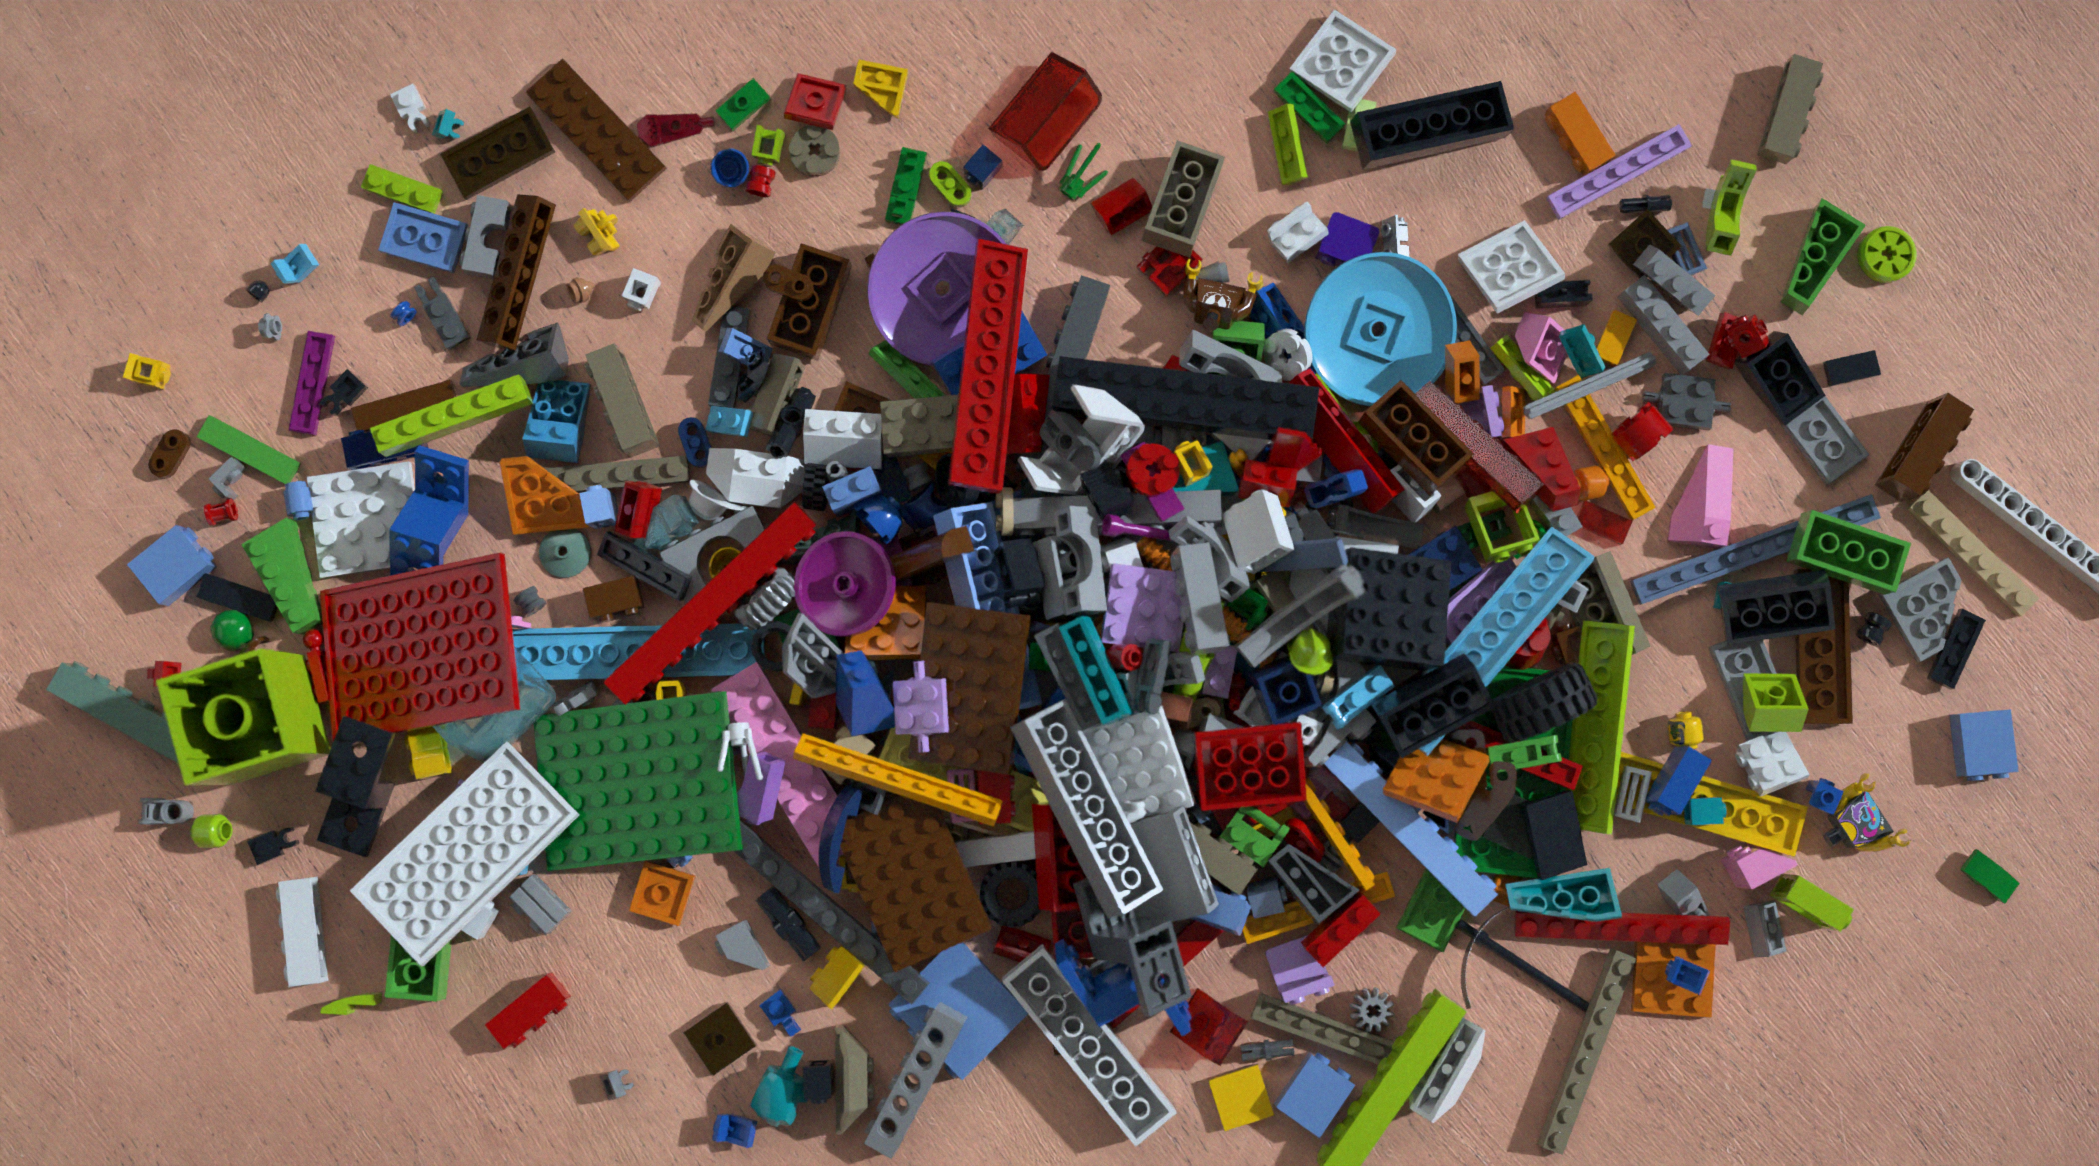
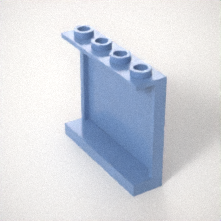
M963 942L940 952L919 973L930 984L914 1004L911 1005L900 994L888 1004L891 1007L889 1010L890 1014L898 1022L903 1020L910 1027L908 1032L913 1037L919 1029L921 1031L924 1030L927 1023L923 1019L929 1008L935 1009L940 1002L968 1017L944 1061L947 1064L944 1067L945 1070L954 1079L958 1076L961 1080L1028 1014L1006 985ZM932 1030V1034L935 1038H943L942 1033L939 1030Z

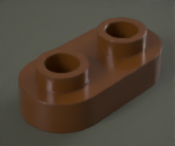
M772 265L763 274L764 284L770 291L795 301H806L814 292L813 283L808 276L786 267ZM773 274H780L778 281H772L771 277ZM798 283L805 285L801 291L796 290L795 286Z
M172 429L163 435L149 459L148 467L153 475L160 478H169L176 473L191 445L190 438L185 432ZM173 438H177V444L175 446L171 445V440ZM163 460L164 466L159 469L158 463Z

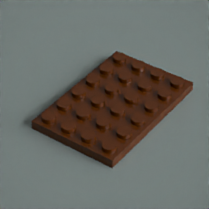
M927 602L920 661H924L925 677L946 679L949 732L928 735L930 750L928 752H918V736L911 735L908 759L1007 775L1011 774L1016 737L1010 727L1018 722L1030 615Z
M900 795L884 802L878 815L864 811L857 814V816L846 819L840 847L894 973L992 929L940 808Z

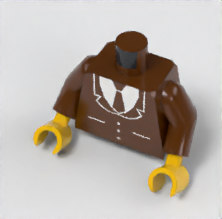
M1190 259L1187 261L1185 273L1188 275V279H1185L1183 300L1189 311L1194 313V321L1196 323L1203 324L1204 328L1209 331L1216 330L1217 328L1227 330L1231 328L1234 322H1238L1250 315L1257 296L1255 292L1263 287L1262 275L1258 282H1252L1253 272H1250L1247 277L1249 289L1246 291V288L1212 280L1202 278L1196 280L1202 263L1199 260L1197 269H1192L1189 266Z

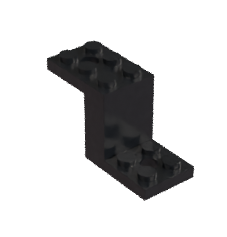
M347 716L342 717L315 792L332 797L317 841L362 857L369 856L395 783L381 779L380 775L396 733ZM362 742L366 746V753L359 758L354 753V747L357 743ZM349 817H354L358 823L357 828L352 832L347 830L345 822Z

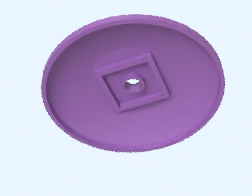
M956 212L927 213L900 225L879 247L868 275L867 296L869 308L880 333L893 348L904 356L919 363L932 365L931 360L965 341L976 242L979 238L1006 244L996 231L980 220ZM940 281H946L949 284V290L944 295H939L936 292V285Z

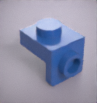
M1823 778L1809 780L1805 789L1812 793L1809 805L1828 814L1835 813L1844 791L1835 788V783Z
M1678 956L1675 957L1674 961H1669L1665 970V975H1668L1666 979L1668 982L1698 995H1701L1710 973L1709 970Z
M732 1113L719 1114L713 1125L714 1133L712 1140L716 1142L726 1141L750 1148L753 1146L758 1121Z

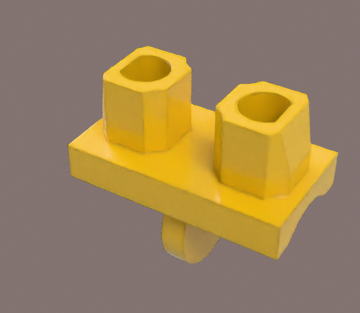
M586 208L578 212L580 218L573 226L581 236L592 233L594 239L587 244V247L593 255H601L607 250L615 251L620 247L613 236L617 233L614 225L617 223L618 218L615 214L607 216L604 210L597 213L595 209L587 211Z

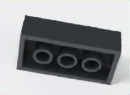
M1825 570L1718 586L1723 629L1728 645L1835 630L1831 586Z

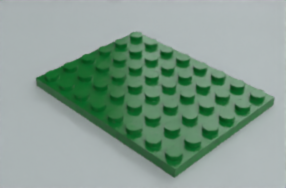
M727 691L567 711L561 716H558L557 713L533 716L538 773L579 814L545 848L547 871L743 850L731 741L728 743L723 770L721 772L718 771L723 743L722 731H728V724H730Z

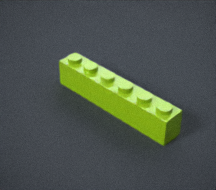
M518 374L374 426L370 430L378 452L388 457L533 404L525 380Z

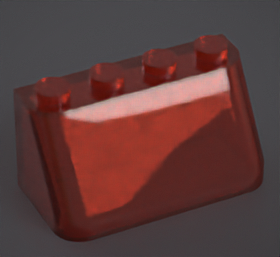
M1051 51L988 129L995 138L1029 165L1039 171H1045L1053 164L1098 109L1102 101V94L1086 69Z

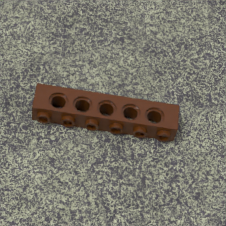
M517 194L477 335V341L495 348L516 350L556 204L539 196Z

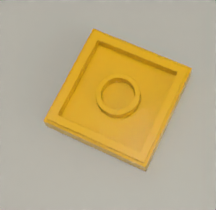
M1258 1064L1208 1079L1224 1131L1274 1116Z

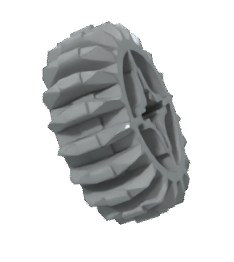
M782 567L777 568L768 578L765 576L761 577L756 582L759 586L749 596L743 595V598L739 601L740 604L735 609V616L738 618V621L750 630H756L761 626H765L767 622L772 621L791 602V598L795 596V577Z

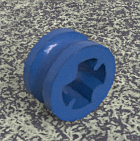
M404 301L394 308L390 317L394 320L397 319L399 326H404L415 317L417 310L410 308V303Z

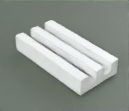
M1624 766L1615 804L1614 817L1638 823L1641 822L1652 772ZM1632 772L1633 776L1624 813H1622L1630 773ZM1639 775H1643L1636 810L1633 816L1630 814L1638 784Z

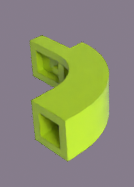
M1731 159L1725 174L1721 175L1714 193L1707 222V251L1732 255L1740 237L1739 221L1742 205L1757 171L1756 165Z

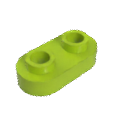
M939 161L933 164L929 171L931 183L952 206H966L971 200L970 186L948 162ZM945 173L947 177L944 180H940L938 175ZM958 191L964 194L960 199L954 197V194Z

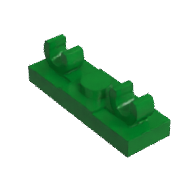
M902 147L885 216L886 222L902 225L912 219L927 152Z

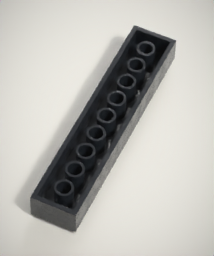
M1059 357L1052 403L1054 411L1069 412L1073 416L1088 418L1071 390L1073 385L1106 391L1136 414L1144 425L1272 440L1277 429L1284 428L1305 432L1312 439L1311 442H1313L1319 387Z

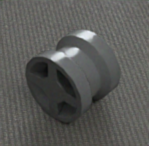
M535 586L527 588L513 599L515 604L520 605L523 609L522 614L524 617L535 614L547 604L543 598L538 596V590Z

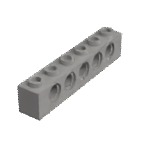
M942 1002L935 1009L929 1008L923 1019L927 1023L924 1030L921 1031L919 1029L911 1044L915 1045L912 1053L907 1052L899 1065L903 1068L900 1076L895 1074L888 1086V1089L892 1090L889 1097L886 1098L884 1096L876 1109V1111L880 1112L876 1120L871 1119L864 1132L868 1134L864 1144L890 1159L893 1158L965 1024L967 1016ZM932 1030H939L942 1033L943 1038H935L932 1034ZM920 1052H926L930 1056L931 1061L923 1060ZM908 1075H915L919 1083H912ZM897 1097L904 1098L907 1102V1105L903 1106L899 1104L897 1101ZM885 1119L892 1120L895 1128L887 1126Z

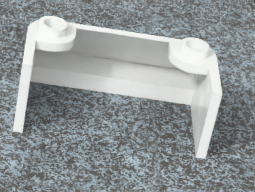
M1073 385L1071 390L1088 416V419L1082 426L1100 445L1097 446L1101 456L1099 465L1109 462L1112 469H1115L1122 460L1121 455L1130 450L1143 433L1144 425L1136 414L1106 391ZM1050 447L1040 459L1019 457L1018 462L1035 490L1076 496L1086 495L1080 480V473L1085 471H1080L1070 461H1064Z

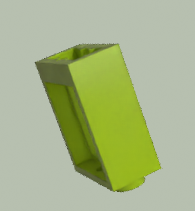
M1518 484L1468 499L1464 508L1486 563L1494 560L1495 563H1500L1518 553L1520 556L1527 555L1540 541ZM1510 505L1524 541L1493 549L1479 513Z
M1782 873L1769 895L1823 929L1841 932L1852 921L1851 914L1854 911L1853 908L1800 875Z

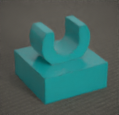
M448 109L439 111L432 135L440 139L445 137L457 139L460 135L453 132L452 126L455 124L461 127L464 125V122L460 119H454L456 113Z

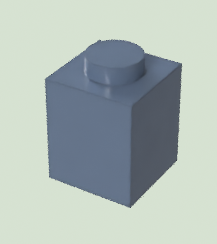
M1277 877L1247 884L1248 899L1254 919L1285 912L1284 902L1288 901L1285 886L1279 885Z

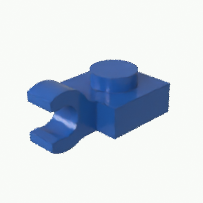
M782 989L759 1005L774 1027L781 1022L790 1037L801 1030L800 1026L791 1016L797 1009Z

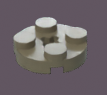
M813 125L805 126L794 134L788 147L793 165L804 175H826L836 167L839 161V142L835 134L829 129ZM812 145L820 146V155L813 154L810 156L808 154L810 152L809 147Z

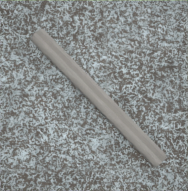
M1651 352L1645 353L1526 404L1523 413L1528 419L1538 417L1656 365V357Z

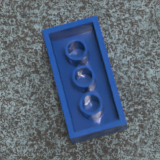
M1021 311L1015 374L1047 356L1023 311ZM965 341L930 361L950 395L959 394Z

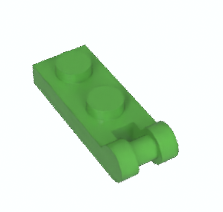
M1551 735L1485 747L1486 754L1489 755L1488 765L1490 767L1495 761L1513 763L1516 769L1562 761L1561 753H1558L1556 743H1559L1558 736ZM1546 745L1547 755L1542 756L1540 746Z

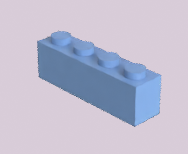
M1212 884L1219 905L1209 914L1191 917L1190 919L1240 936L1251 906L1245 901V896L1238 895L1235 892H1231L1230 895L1222 893L1220 887Z

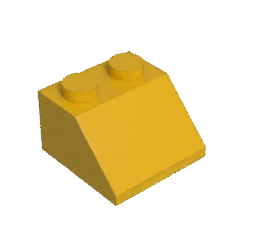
M843 945L839 948L834 946L825 958L829 962L824 969L818 967L809 979L813 982L809 988L831 1010L837 1005L866 966Z

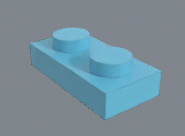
M711 406L705 431L747 437L753 412L746 409Z

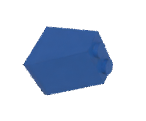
M863 651L836 655L835 703L851 736L894 728V705Z

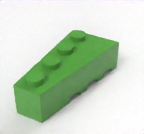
M1821 198L1812 213L1781 303L1803 315L1866 225Z
M285 518L241 545L292 633L303 635L306 631L323 623L322 609L317 591L314 589L311 579L312 573L305 558L303 542H301L297 521Z

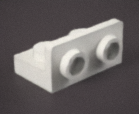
M1308 202L1295 207L1289 215L1282 220L1274 222L1267 230L1270 244L1287 263L1329 234L1328 228L1315 216Z

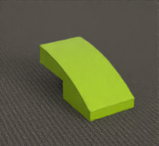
M382 992L362 993L334 1001L322 1007L320 1014L348 1015L355 1012V1005L374 1006L382 1002Z

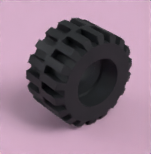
M1020 861L999 863L989 870L980 887V901L988 918L1000 926L1013 928L1024 926L1039 915L1041 910L1039 909L1037 872L1033 867ZM1006 879H1018L1027 887V901L1018 909H1007L998 901L997 889Z

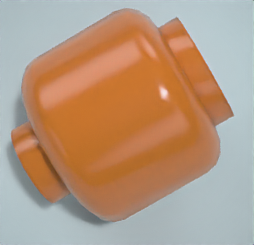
M1588 466L1578 468L1573 472L1580 487V501L1597 499L1605 495L1609 486V477L1600 467Z

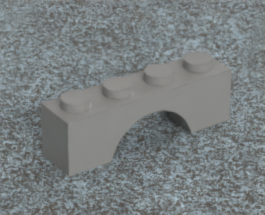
M1195 330L1191 331L1180 347L1179 366L1192 372H1217L1230 377L1282 383L1281 371Z
M1068 506L1054 512L1057 538L1064 541L1072 549L1077 561L1076 577L1070 586L1063 589L1066 616H1092L1107 611L1095 507Z

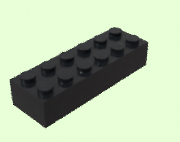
M1502 81L1360 111L1350 120L1363 170L1504 139L1514 130Z

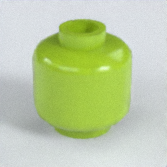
M203 814L198 816L190 828V836L193 842L200 848H220L228 842L233 832L231 823L221 814Z

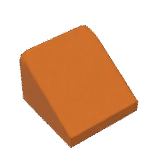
M1495 874L1493 883L1497 887L1494 891L1498 895L1492 901L1510 907L1505 884L1521 882L1522 877Z

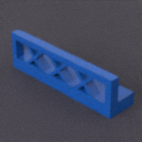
M1274 282L1255 292L1257 296L1249 316L1253 322L1264 323L1265 339H1268L1273 333L1282 329L1295 330L1298 332L1296 335L1300 336L1301 339L1305 338L1304 325ZM1269 292L1275 302L1271 301L1266 293ZM1282 315H1284V316L1287 317V319L1289 320V323H1287V322L1284 320V318L1282 317ZM1285 349V357L1287 359L1292 358L1291 353H1287ZM1311 364L1310 367L1307 368V369L1310 368V369L1313 371L1314 374L1317 373V372L1315 371V369L1313 368L1312 364Z

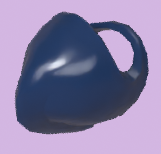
M934 481L929 483L904 505L898 502L901 506L898 510L899 514L913 530L922 527L925 529L935 525L934 515L953 508L947 506L942 500L934 496L933 490L936 485Z

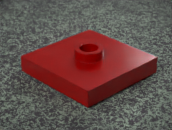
M797 73L784 111V119L833 130L846 92V85Z

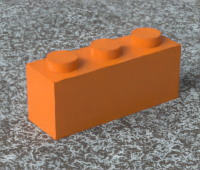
M1576 91L1550 106L1544 113L1548 127L1551 130H1555L1559 137L1560 146L1564 151L1569 152L1574 168L1577 172H1581L1583 176L1606 165L1616 156Z

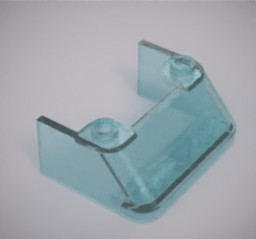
M515 646L520 710L486 716L473 730L463 721L433 726L449 745L483 763L506 741L512 745L556 700V693L552 686Z

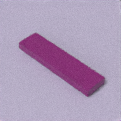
M307 331L288 429L291 432L315 436L317 434L322 409L320 402L324 398L335 336L332 334Z

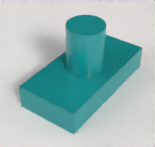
M1585 324L1560 332L1559 338L1580 378L1604 371L1605 365L1594 345L1595 337L1588 332Z

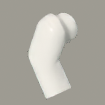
M1143 801L1132 802L1130 804L1131 811H1123L1129 824L1145 816V803Z

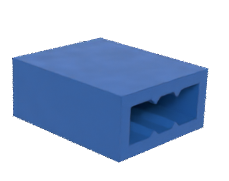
M1689 746L1674 747L1647 793L1645 802L1650 804L1648 808L1661 816L1663 814L1667 816L1671 814L1681 815L1712 760Z

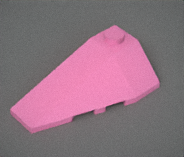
M1709 444L1706 446L1677 507L1671 515L1667 541L1714 549L1727 546L1731 522L1733 448Z

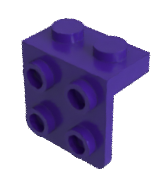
M1334 212L1327 226L1329 234L1322 239L1315 258L1325 265L1338 267L1352 258L1372 253L1380 231L1373 225L1339 212Z

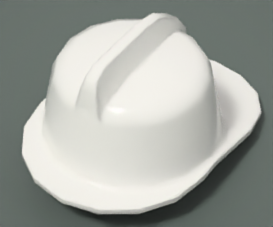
M690 480L689 484L693 490L689 498L688 507L702 519H718L728 508L739 511L744 510L740 503L728 502L724 495L708 484L698 480Z

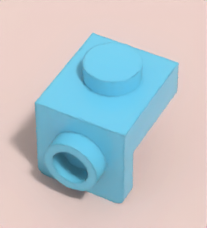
M299 244L284 259L273 260L271 265L276 271L277 277L284 284L301 283L319 266V263L306 244Z

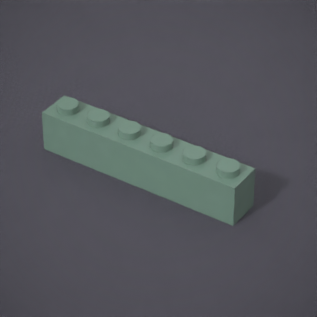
M77 661L61 663L49 683L47 691L179 764L165 711L161 713L155 710L154 707L156 705L146 699L141 698L139 701L132 697L133 692L122 686L116 688L110 685L111 680L98 673L94 676L87 672L89 668Z

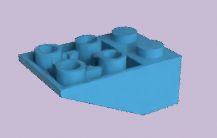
M563 380L538 383L522 439L526 456L529 458L578 463L584 438L590 392L589 383Z

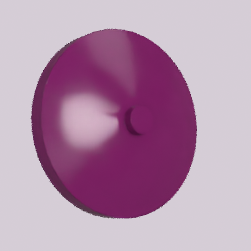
M846 531L829 534L810 546L798 564L794 579L795 599L800 612L821 632L840 637L862 634L879 623L891 606L896 586L895 571L886 551L871 538L859 533Z

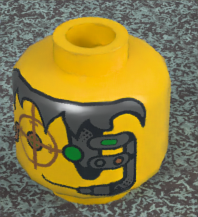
M1691 711L1675 713L1676 717L1667 722L1669 742L1676 747L1689 746L1693 749L1698 748V744L1704 739L1702 720L1697 716H1692Z

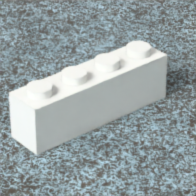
M318 877L278 882L279 887L276 889V898L281 905L279 926L283 929L284 939L281 942V950L283 955H286L284 978L288 981V986L293 987L328 981Z

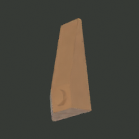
M730 224L718 245L716 254L719 255L716 267L715 269L710 268L708 274L711 277L709 287L701 293L692 321L702 330L707 331L763 276L765 270L772 264L776 252L745 231Z

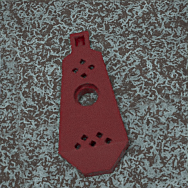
M697 113L646 114L637 123L638 137L650 147H656L701 134L703 128L714 127L715 124L713 117L701 118ZM674 122H679L681 124L678 130H673L671 128V125Z

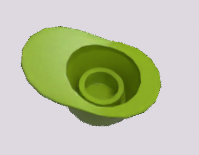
M1310 628L1300 631L1287 641L1291 662L1299 671L1305 674L1318 675L1323 674L1331 667L1332 652L1330 643L1323 633Z

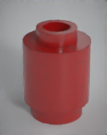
M1114 644L1106 651L1109 661L1116 671H1134L1141 666L1143 654L1141 649L1135 644Z

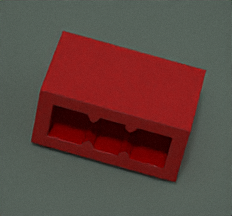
M1134 177L1090 203L1098 219L1111 236L1147 215L1153 208L1146 190Z

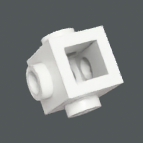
M1313 711L1284 722H1301L1303 745L1306 744L1313 747L1315 741L1317 742L1322 735L1323 723L1316 718L1317 713Z

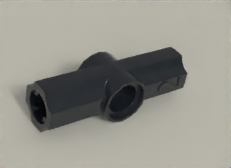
M805 387L795 388L787 406L782 409L780 420L766 447L772 456L779 459L788 457L796 438L801 435L805 409H811L816 400V395L810 389Z
M774 886L756 899L758 905L772 921L771 925L784 941L787 940L803 962L822 948L806 928V923L795 908L788 905Z

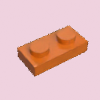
M1513 386L1502 387L1501 406L1504 423L1502 438L1508 439L1525 434V415L1523 413L1525 389Z

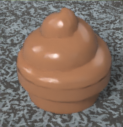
M578 277L573 278L570 283H567L568 294L574 303L578 301L580 303L586 302L589 299V295L592 294V289L595 287L591 281Z

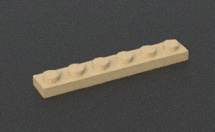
M1929 490L1923 496H1918L1906 508L2017 617L2023 616L2039 599Z

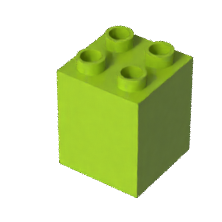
M261 648L156 680L185 786L233 785L328 756L331 748L318 701L312 691L313 684L306 667L305 655Z

